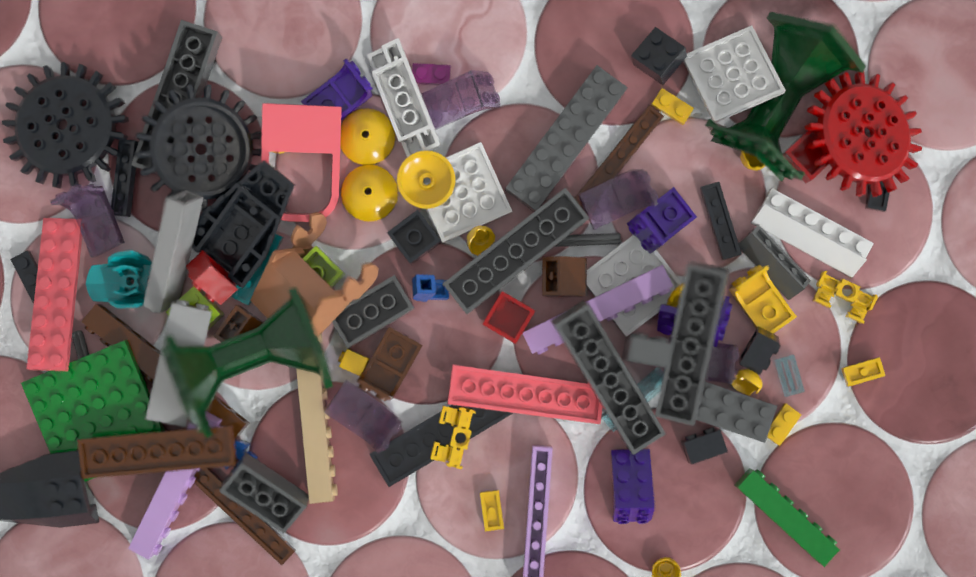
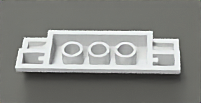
M397 38L382 45V48L367 54L373 70L371 71L398 141L402 143L406 156L409 157L419 151H434L441 146V143L400 39Z
M773 188L768 192L763 204L759 207L751 222L755 226L760 225L764 231L851 278L866 262V257L874 244Z

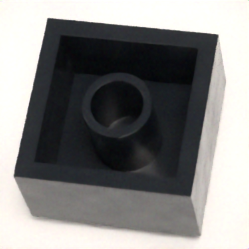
M655 27L633 52L631 58L634 66L661 85H664L687 58L685 46Z
M416 210L387 232L411 265L442 243L419 210Z

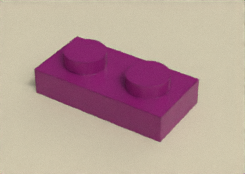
M412 64V72L417 84L450 85L451 65Z

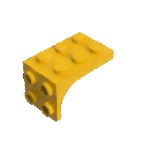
M759 265L747 271L748 276L739 277L731 283L732 287L728 290L756 329L759 326L774 334L797 316L767 274L769 267L767 265Z

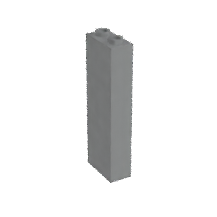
M187 190L166 199L143 304L144 307L149 308L154 313H162L171 307L172 302H177V299L181 298L187 272L186 265L189 263L204 198Z
M177 299V302H172L164 337L172 335L178 346L204 347L212 310L208 309L209 306L197 304V306H191L188 301ZM165 339L163 341L162 349L163 346L167 345ZM161 352L146 419L185 427L188 416L179 401Z

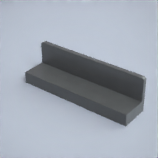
M760 225L756 226L748 236L738 243L740 249L756 266L767 265L769 267L767 274L770 280L788 300L803 291L811 280Z

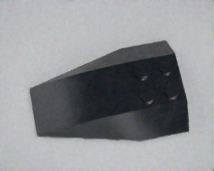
M263 160L245 175L241 181L233 185L228 192L220 196L216 202L202 212L198 220L192 249L197 253L202 250L230 273L227 277L243 289L268 254L295 184L267 161Z
M79 450L45 454L1 472L0 521L58 528L99 523L96 504H89L84 479H82Z

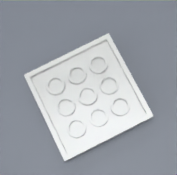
M749 26L687 53V58L683 61L711 119L715 123L782 95L786 91L753 26Z
M481 142L446 157L455 173L453 193L442 205L428 209L442 243L463 235L476 226H483L512 213V209ZM426 178L423 181L425 185H428L431 182L429 178Z
M634 235L587 270V287L596 297L660 265L664 266L673 285L670 288L671 292L662 296L658 293L652 296V301L646 304L639 302L634 305L635 309L627 313L623 310L617 313L618 317L613 319L625 337L656 315L661 304L667 305L670 294L682 284L658 251L655 250L650 254L642 248L640 240Z

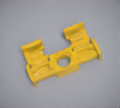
M823 271L820 274V280L816 283V286H821V288H818L812 301L831 308L832 305L829 303L831 297L835 295L850 302V306H852L851 311L847 312L845 317L864 324L867 310L873 309L878 296L876 294L873 296L859 290L860 286L845 279H840L839 281L827 275V271ZM845 285H848L852 290L849 296H845L842 293V288Z
M442 405L439 423L445 424V422H448L454 427L449 445L446 444V447L440 446V443L434 441L430 459L445 462L448 467L462 469L463 466L460 464L464 449L467 450L472 432L469 430L472 414H476L473 409L459 407L458 410H461L459 412L455 408ZM445 411H447L445 421H443ZM462 432L465 434L466 439L463 443L456 442L455 436L457 433Z

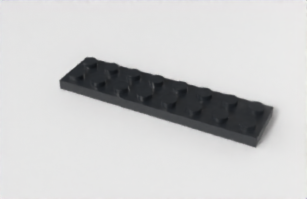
M449 406L457 409L459 412H461V410H458L459 407L473 409L476 414H472L469 430L472 431L470 439L513 414L466 406ZM441 411L369 454L388 487L434 461L430 459L434 441L446 447V444H450L454 426H451V423L445 422V424L439 423ZM445 411L443 421H445L447 411ZM462 432L457 433L455 436L457 443H463L466 439L465 434Z

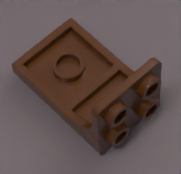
M389 327L361 376L357 378L358 387L366 392L372 390L377 393L375 397L384 402L392 400L423 345Z

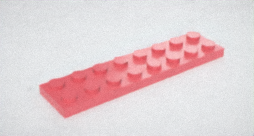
M43 218L27 360L28 370L68 371L84 225L82 219Z
M452 365L447 404L601 424L602 406L587 383Z

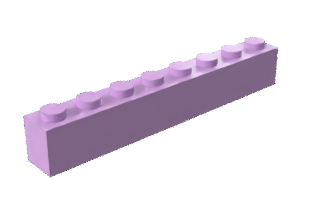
M660 265L586 301V303L589 304L599 322L604 319L610 321L618 317L617 313L623 310L627 313L635 309L634 305L639 302L646 304L652 301V296L658 293L662 296L671 292L670 288L673 285L664 266ZM559 315L522 333L532 354L535 352L538 355L548 350V346L554 344L556 347L563 343L551 323V320Z
M206 412L210 427L219 426L222 419ZM190 422L187 429L197 428L194 423L191 424ZM200 469L165 472L128 548L129 550L148 560L154 555L157 556L163 547L161 542L170 533L171 528L169 526L171 522L176 520L179 514L177 510L185 502L188 496L185 493L188 487L191 488L196 480L194 475Z
M532 445L523 577H543L552 446Z

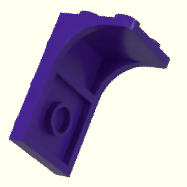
M344 59V65L341 70L304 98L301 103L303 105L340 106L342 120L373 96L371 93L373 88L365 76H359L361 73L353 61L349 62L347 59Z
M673 187L626 224L629 226V231L640 240L642 248L651 254L696 219L697 216Z
M726 296L721 308L713 344L714 347H717L719 340L723 341L725 328L729 322L732 304L729 303V296ZM661 304L657 331L665 335H673L678 308Z
M642 449L634 455L629 450H611L614 490L613 522H618V524H627L629 522L648 523L652 520L655 510L650 449Z

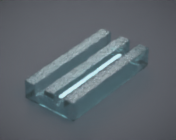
M789 355L775 359L785 397L805 392L795 356ZM788 360L791 361L795 379L798 385L797 390L794 386V382L788 365ZM781 362H783V364H784V368H785L786 375H787L788 382H789L790 389H791L790 392H789V389H788V386H787V382H786V379H785V375H784V372H783V368H782Z

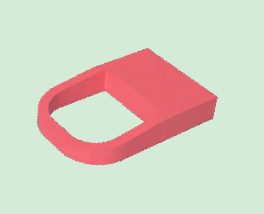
M262 103L261 162L265 160L269 163L270 151L332 154L331 197L325 208L318 212L327 217L335 209L339 198L341 107ZM284 212L281 220L309 222V215L312 213Z

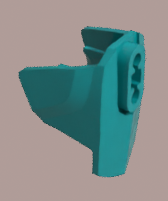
M132 250L113 253L108 257L107 264L91 266L86 278V288L93 302H109V305L115 308L143 306L153 262L148 256Z

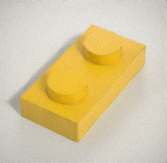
M663 88L651 104V106L681 125H684L694 109Z
M880 357L841 368L847 387L885 376Z
M784 403L772 421L767 438L780 446L802 414Z
M499 489L480 492L485 532L504 529Z

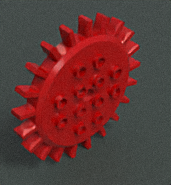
M864 71L863 73L857 72L854 74L855 84L853 85L848 72L838 76L842 89L839 88L834 79L827 81L825 86L831 93V96L829 97L823 90L816 92L814 97L823 104L822 108L813 105L807 109L808 113L818 117L817 123L813 122L805 126V130L817 132L818 140L807 144V147L811 149L820 147L823 154L814 164L818 166L828 162L832 169L825 177L827 180L837 177L838 174L844 177L840 186L841 191L849 189L852 182H855L856 196L858 197L866 194V184H870L872 197L882 195L880 181L883 182L888 193L898 189L892 176L894 175L900 183L908 181L910 178L901 168L902 166L909 170L916 168L918 163L908 157L909 152L917 153L922 151L921 146L911 143V136L922 133V129L910 128L908 120L915 117L917 113L916 111L904 113L901 105L906 102L908 97L904 95L895 100L891 96L896 85L893 82L886 85L884 89L878 88L879 74L872 76L869 84H865ZM865 128L870 131V137L865 135Z

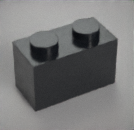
M758 326L740 355L739 364L761 375L763 370L768 369L772 355H776L780 349L779 336Z
M714 427L704 429L703 433L697 436L696 433L685 436V440L681 441L688 463L691 465L728 452L721 430L714 429Z

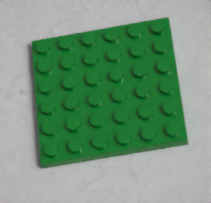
M128 340L70 362L68 371H48L21 383L50 453L78 450L77 440L82 438L165 431L162 422L146 419L151 396ZM93 478L84 479V482L91 480Z

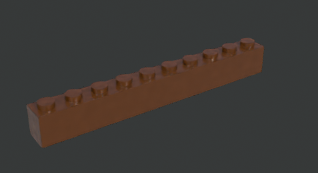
M95 304L81 321L86 325L84 328L91 334L96 333L101 337L99 340L106 346H112L128 340L139 369L145 372L144 376L148 380L154 382L161 351L105 306ZM216 395L206 412L222 419L219 426L233 425L234 440H237L250 423Z

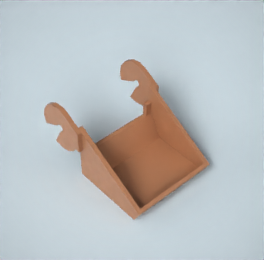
M315 212L309 215V226L311 228L308 232L299 225H296L292 231V248L273 251L250 301L268 319L290 299L289 289L296 287L317 336H319L352 300L359 299L374 283L378 275V268L373 263L363 264L360 282L348 276L343 288L334 291L303 260L313 248L311 245L322 234L327 224L326 217L322 213Z

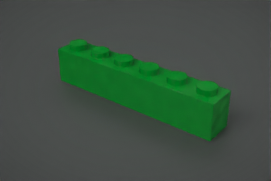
M749 468L734 486L810 556L825 567L840 551L835 546L837 542L830 535L826 537L822 534L821 531L823 529L816 522H809L807 520L809 516L803 510L799 509L797 511L792 506L794 502L786 495L782 497L778 493L780 489L772 482L768 484L764 480L766 476L758 469L754 471Z

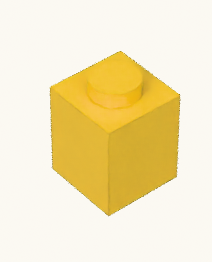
M347 349L346 352L342 351L339 357V367L361 376L370 358Z

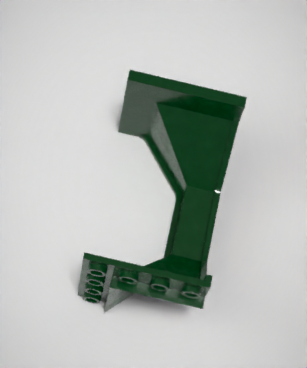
M770 12L767 19L774 27L771 63L786 90L785 93L754 106L745 120L728 128L718 126L712 119H708L705 126L713 136L711 142L755 155L781 182L784 178L802 180L805 173L796 170L782 156L779 142L782 131L805 94L846 70L863 73L866 65L834 24Z
M296 287L289 289L290 299L259 327L208 347L178 346L172 335L164 337L167 345L163 346V349L160 350L179 401L191 424L194 423L198 432H203L206 438L213 435L206 417V410L223 381L267 363H276L316 373L320 376L325 389L333 387L326 354Z

